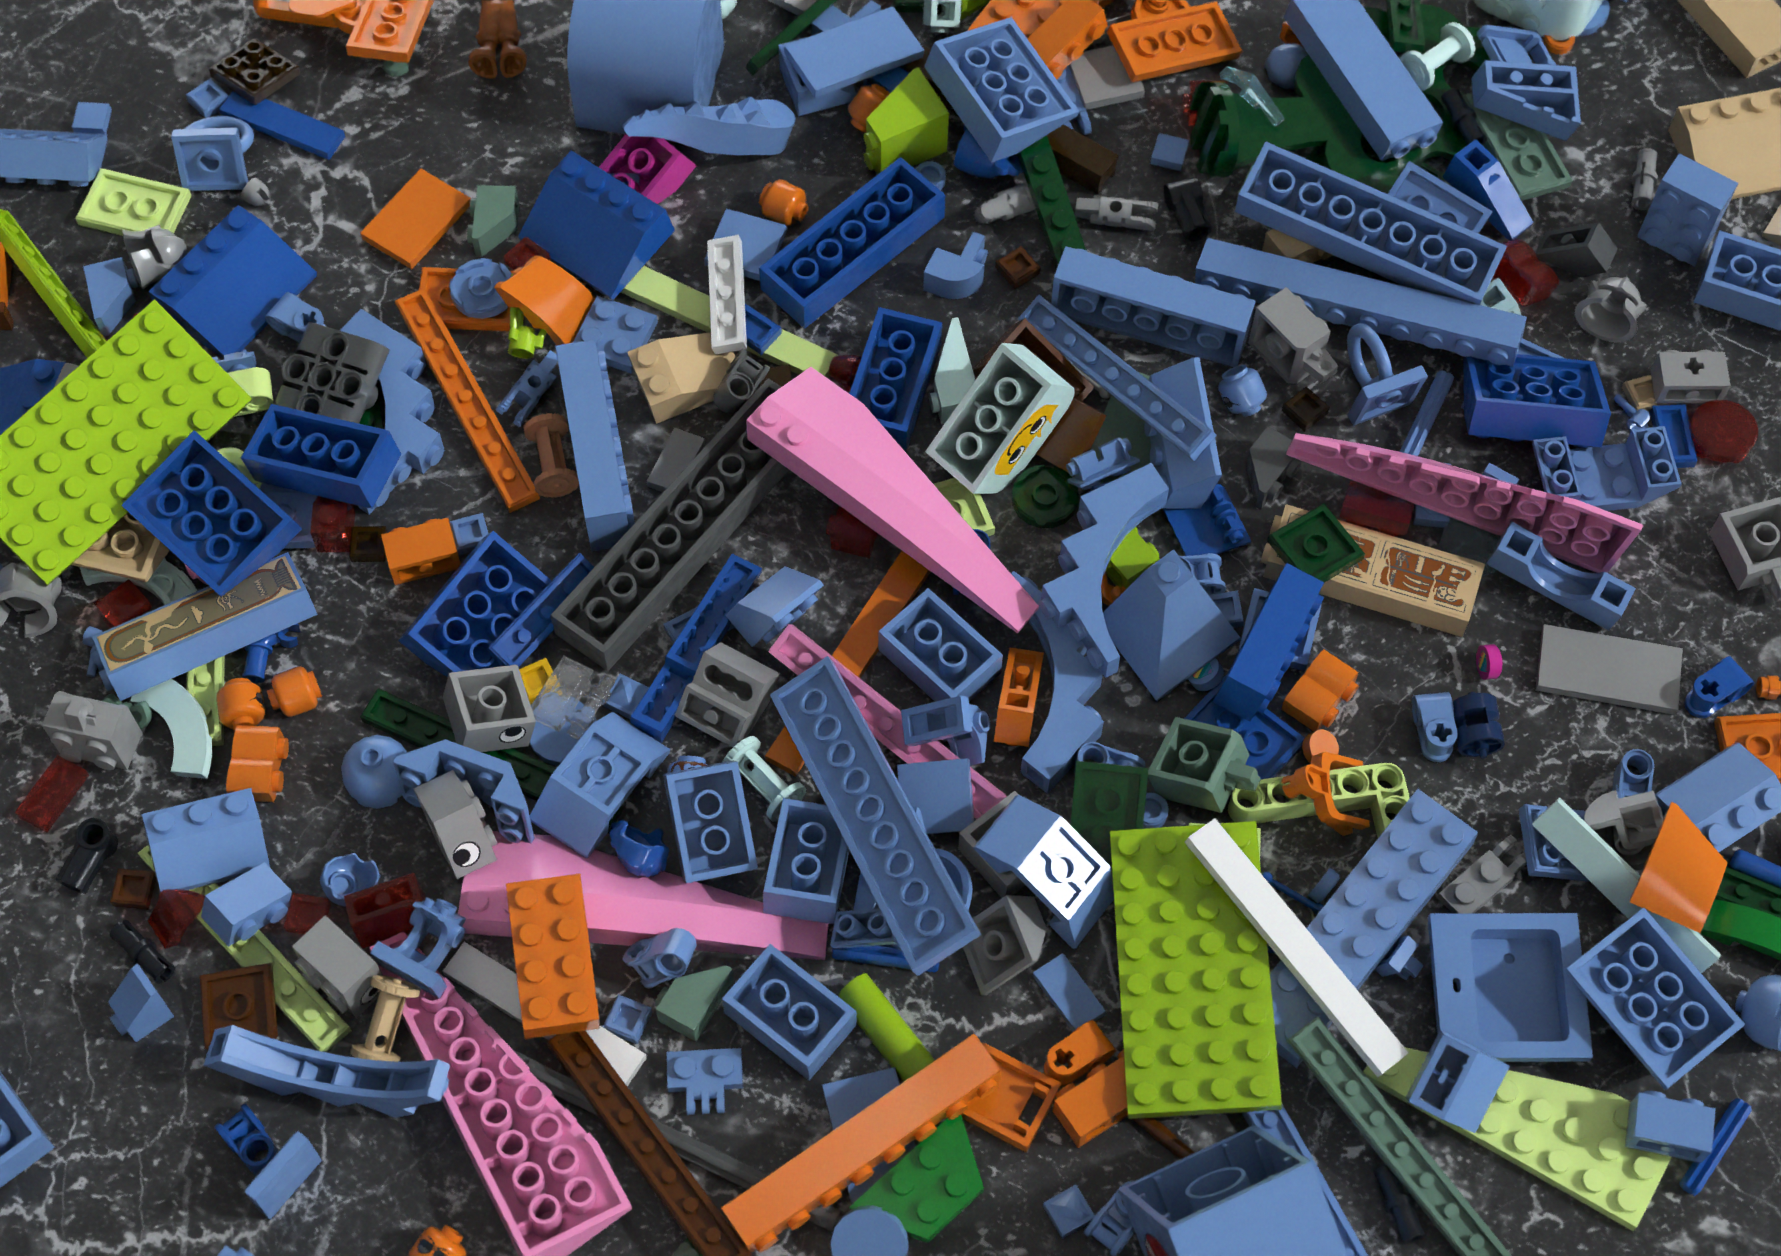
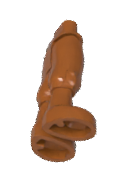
M482 0L479 27L475 36L480 47L474 49L468 57L470 69L479 76L488 79L496 78V48L498 44H501L502 47L500 52V70L504 77H514L520 74L526 67L527 55L524 50L517 47L522 34L518 30L514 0Z

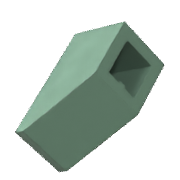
M477 185L476 198H471L470 214L471 217H474L473 224H468L467 241L468 244H473L476 257H483L517 231L519 200L516 186Z

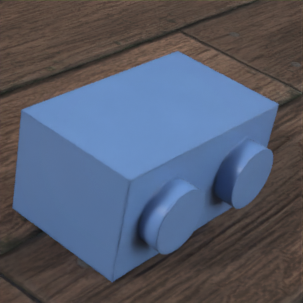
M263 862L205 895L201 918L229 947L239 940H248L258 929L268 923H277L283 919L288 912L292 891Z
M1657 1091L1639 1092L1629 1104L1625 1147L1702 1163L1712 1153L1716 1109L1706 1107L1703 1102L1695 1099H1682L1678 1101L1668 1099L1665 1094Z

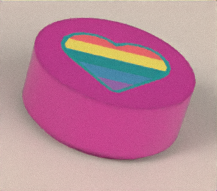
M1495 644L1480 645L1477 649L1476 665L1478 673L1483 680L1497 679L1502 672V656Z

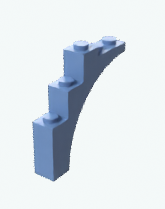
M360 309L340 331L375 341L390 350L377 382L382 390L386 404L385 430H389L401 452V456L374 507L371 509L359 506L361 510L370 515L376 507H380L386 502L389 493L398 483H402L408 478L412 468L424 474L430 466H435L441 460L445 450L440 433L424 424L432 416L435 404L431 390L415 380L421 376L426 366L422 348L363 309Z
M1152 463L1080 496L1077 519L1084 530L1061 541L1058 561L1065 575L1042 586L1039 605L1044 616L1047 619L1052 618L1057 628L1069 624L1073 637L1077 641L1081 640L1087 648L1086 654L1089 662L1095 669L1099 668L1105 678L1118 672L1120 655L1108 633L1102 611V579L1113 553L1125 536L1145 518L1166 506L1169 488Z
M1013 571L1011 574L1039 605L1042 592L1038 590L1037 585L1030 578L1021 577ZM1039 605V609L1028 622L1037 633L1048 658L1052 677V702L1049 715L1038 738L1022 758L1020 773L1048 794L1074 766L1081 746L1088 742H1096L1102 735L1104 721L1100 714L1091 706H1084V704L1101 687L1103 674L1099 668L1095 669L1091 665L1087 656L1084 657L1087 648L1081 640L1077 641L1073 637L1069 624L1057 628L1052 618L1047 619L1044 616Z
M234 1025L215 1029L204 1062L206 1067L281 1096L302 1092L338 1107L358 1103L394 1118L414 1114L419 1105L440 1101L448 1087L449 1080L447 1075L450 1068L449 1063L439 1059L420 1062H393L341 1056L288 1044Z

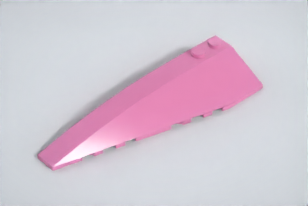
M808 368L769 395L746 420L747 439L1017 634L1039 609V605L869 409L814 368Z
M1296 433L1286 452V455L1499 536L1503 534L1511 522H1514L1542 537L1545 548L1552 556L1596 573H1608L1643 527V524L1577 499L1531 489L1435 460L1375 446Z
M492 831L497 841V845L492 846L497 860L465 875L462 883L458 914L466 918L463 925L465 934L512 937L506 883L580 873L589 943L632 946L639 940L654 937L670 929L680 928L689 931L695 937L696 948L694 951L761 955L769 944H772L790 958L825 960L828 923L763 913L762 902L699 882L685 883L682 877L667 872H659V874L649 877L636 876L625 869L617 856L594 850L588 858H585L550 835L534 834L535 839L532 843L522 840L519 843H514L505 839L498 831Z
M401 932L381 943L395 949L408 936ZM419 948L416 950L425 955ZM378 965L382 975L404 980ZM436 971L435 973L441 976L447 988L439 999L422 989L420 990L419 997L406 998L401 1015L423 1061L439 1059L450 1064L447 1075L449 1080L448 1087L441 1099L518 1255L568 1256L629 1212L632 1206L596 1139L578 1124L577 1119L554 1098L548 1087L530 1072L529 1067L491 1026H488L482 1020L476 1009L459 995L452 983Z

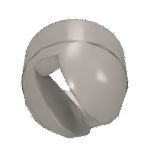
M255 177L245 185L241 198L253 206H262L264 204L263 199L268 200L270 192L268 187Z

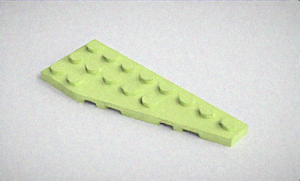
M1405 1047L1409 1053L1380 1077H1377L1368 1065L1363 1071L1368 1079L1377 1087L1632 1231L1638 1227L1672 1158L1671 1156L1625 1147L1630 1101L1615 1093L1508 1070L1476 1133L1446 1122L1408 1102L1406 1095L1429 1052Z

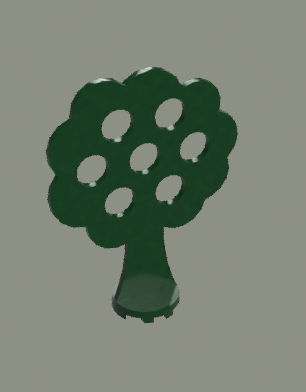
M1421 4L1425 47L1422 55L1440 43V30L1445 25L1451 22L1461 24L1451 13L1440 7ZM1363 7L1386 41H1390L1387 12L1379 8ZM1465 27L1474 39V55L1466 62H1456L1451 58L1434 70V83L1428 89L1422 91L1427 100L1437 106L1443 121L1437 133V139L1431 145L1425 148L1420 146L1414 148L1404 156L1388 163L1371 159L1364 153L1361 147L1360 138L1363 136V133L1308 54L1301 60L1294 75V88L1298 97L1272 98L1232 93L1224 81L1201 82L1197 85L1190 105V111L1197 110V120L1190 135L1191 150H1199L1200 157L1196 164L1199 173H1208L1209 179L1227 178L1234 170L1256 161L1265 142L1287 151L1324 146L1323 161L1326 168L1388 194L1409 161L1422 168L1421 163L1426 158L1433 156L1443 157L1451 161L1456 153L1467 146L1461 132L1453 127L1451 123L1452 117L1445 104L1441 101V96L1446 91L1452 89L1443 78V69L1448 65L1463 64L1476 72L1485 60H1490L1482 45L1483 40H1480L1477 36V31L1480 28Z

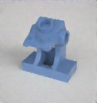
M960 695L901 710L905 745L917 746L938 740L948 741L951 752L960 759H970V766L985 763L990 719L988 714L977 705L969 704L968 697Z
M426 897L424 902L413 903L415 910L409 922L414 927L407 939L395 949L377 941L370 954L379 966L419 986L422 990L439 999L447 985L441 976L435 972L451 948H456L465 935L463 925L466 918L456 913L457 907L452 903L439 898L435 902ZM429 933L439 940L427 957L416 950Z

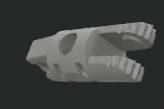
M1022 183L1012 189L996 193L994 199L988 200L987 203L984 202V204L977 207L974 211L976 222L987 224L1000 218L1006 221L1014 218L1016 215L1034 210L1035 206L1027 183Z
M1094 195L1093 199H1076L1075 217L1090 219L1092 224L1154 231L1156 222L1153 219L1132 216V212L1155 214L1158 211L1159 204L1151 201L1127 200L1124 198Z

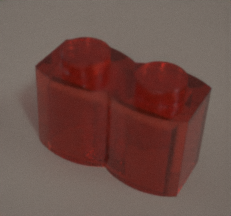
M1516 238L1501 243L1506 245L1507 248L1494 273L1493 279L1499 278L1515 301L1522 306H1528L1548 299L1560 283L1552 268L1544 262L1538 261L1534 250L1521 239Z

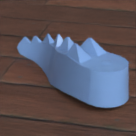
M748 97L738 103L720 106H701L699 101H695L685 107H673L671 103H668L657 110L649 111L647 109L638 116L633 115L622 127L628 136L664 138L706 153L776 155L785 149L795 123V116L789 107L779 101L771 99L755 100L753 97Z

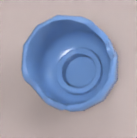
M1283 43L1274 48L1264 65L1269 81L1282 89H1295L1294 75L1301 60L1308 55L1305 48L1296 43Z
M351 853L343 857H334L324 865L320 877V885L327 898L333 903L343 907L360 906L374 894L379 882L380 873L374 860L365 862L356 853Z

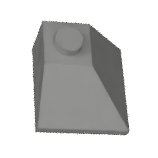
M1006 895L973 918L981 935L963 946L981 995H988L1038 961L1047 928L1035 898L1032 896Z

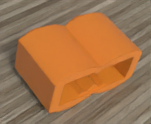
M1323 649L1287 694L1281 710L1312 731L1319 730L1323 725L1328 728L1339 713L1336 707L1342 700L1349 702L1357 691L1359 685L1355 682L1359 672Z
M236 726L232 744V758L227 774V793L251 788L256 802L275 801L276 793L282 791L284 784L283 771H279L282 759H287L289 751L288 738H284L279 727Z

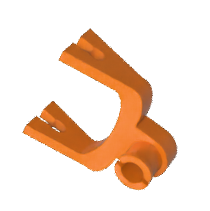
M1325 751L1314 755L1311 758L1310 764L1296 769L1293 775L1282 778V784L1290 782V784L1282 786V790L1288 798L1293 799L1302 794L1313 799L1319 820L1342 836L1353 833V828L1363 830L1370 827L1369 820L1338 812L1334 805L1330 788V770L1363 766V761Z

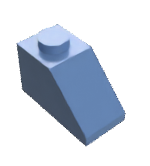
M122 257L83 266L94 319L103 336L110 335L136 301L133 288L138 287L137 278L133 268L127 269Z
M138 964L129 970L108 1001L115 1012L114 1015L109 1017L121 1036L128 1032L135 1042L174 1017Z

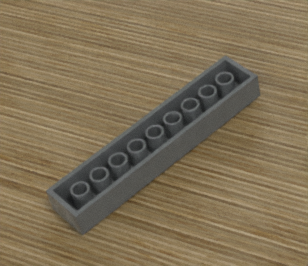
M768 378L551 614V620L557 636L603 669L609 671L782 479L789 469L747 439L746 420L762 402L781 388V386Z

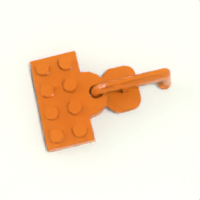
M253 0V6L256 14L265 19L339 28L345 33L351 34L346 44L347 55L409 63L434 0H289V2Z
M1136 0L1132 6V20L1110 24L1107 30V34L1131 82L1237 59L1242 53V49L1217 1L1190 7L1186 0Z

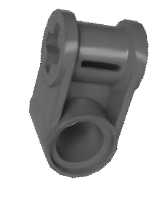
M742 348L729 365L726 375L714 393L713 397L716 406L725 413L732 414L737 412L753 395L756 388L767 375L770 367L760 365L749 357L747 351Z

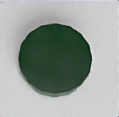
M1036 465L1024 470L1016 478L1012 490V506L1018 517L1027 524L1038 528H1055L1066 523L1075 514L1079 502L1078 487L1067 481L1072 476L1056 466L1051 468L1045 467V465Z

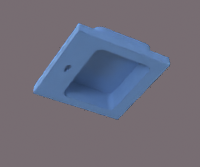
M1430 913L1427 919L1437 1035L1441 1029L1502 1062L1590 1061L1593 1058L1587 998L1564 971L1582 956L1577 913ZM1453 982L1457 984L1458 992L1454 991Z

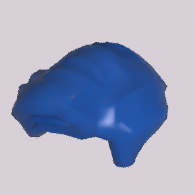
M624 819L612 823L609 833L611 845L616 850L619 861L629 873L636 876L649 877L655 876L659 872H664L666 869L670 850L662 841L664 834L662 829L657 828L650 834L643 833L639 828L628 825Z

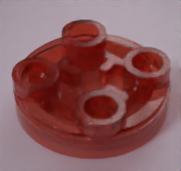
M1712 400L1702 404L1696 409L1689 422L1695 452L1701 458L1707 457L1719 462H1742L1750 453L1758 438V426L1752 414L1740 404L1729 400Z

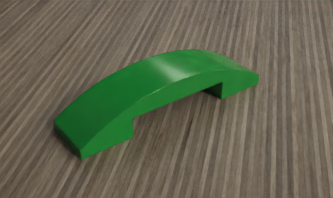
M1714 900L1699 934L1728 946L1735 941L1781 961V918L1747 906Z

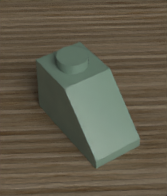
M725 965L675 978L669 988L665 986L656 998L655 1006L657 1007L658 1021L697 1042L722 1002V998L734 982L733 969Z

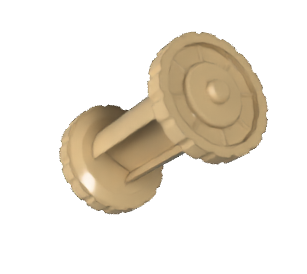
M373 975L370 984L380 990L365 1044H353L350 1054L355 1058L400 1062L401 1057L392 1052L391 1049L406 998L419 997L421 988L411 982L395 977ZM383 1035L385 1037L383 1044L376 1046V1038Z

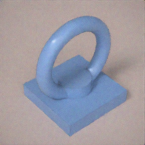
M214 116L195 121L184 129H173L171 138L182 188H187L190 191L237 190L245 187L248 183L243 153L250 148L254 140V132L249 124L234 117Z
M1356 324L1350 329L1347 337L1349 361L1354 375L1362 387L1347 414L1352 425L1360 424L1412 404L1428 377L1423 366L1421 365L1394 375L1388 353L1376 332L1365 324ZM1361 338L1370 347L1378 367L1379 376L1373 379L1369 375L1363 361L1360 347Z

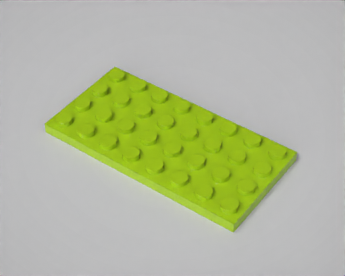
M154 299L0 435V540L48 586L129 513L121 505L193 430L208 441L252 401V398Z
M1256 821L1219 823L1261 873ZM1206 824L1110 831L1129 1119L1282 1110L1267 942L1186 845V839Z

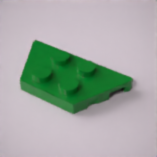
M959 1115L953 1120H949V1118L944 1120L931 1136L921 1141L849 1207V1211L859 1206L874 1205L880 1207L890 1215L891 1213L901 1221L910 1237L928 1243L974 1201L984 1189L962 1116Z

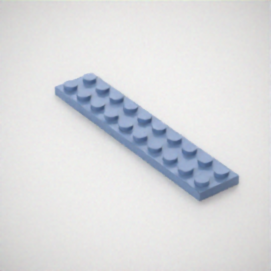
M827 656L771 693V699L911 970L919 976L979 937L981 934L835 663Z

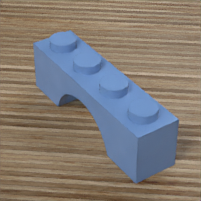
M1511 522L1503 532L1486 563L1490 567L1608 631L1622 617L1636 589L1607 572L1587 573L1561 563L1547 551L1542 537L1514 522Z

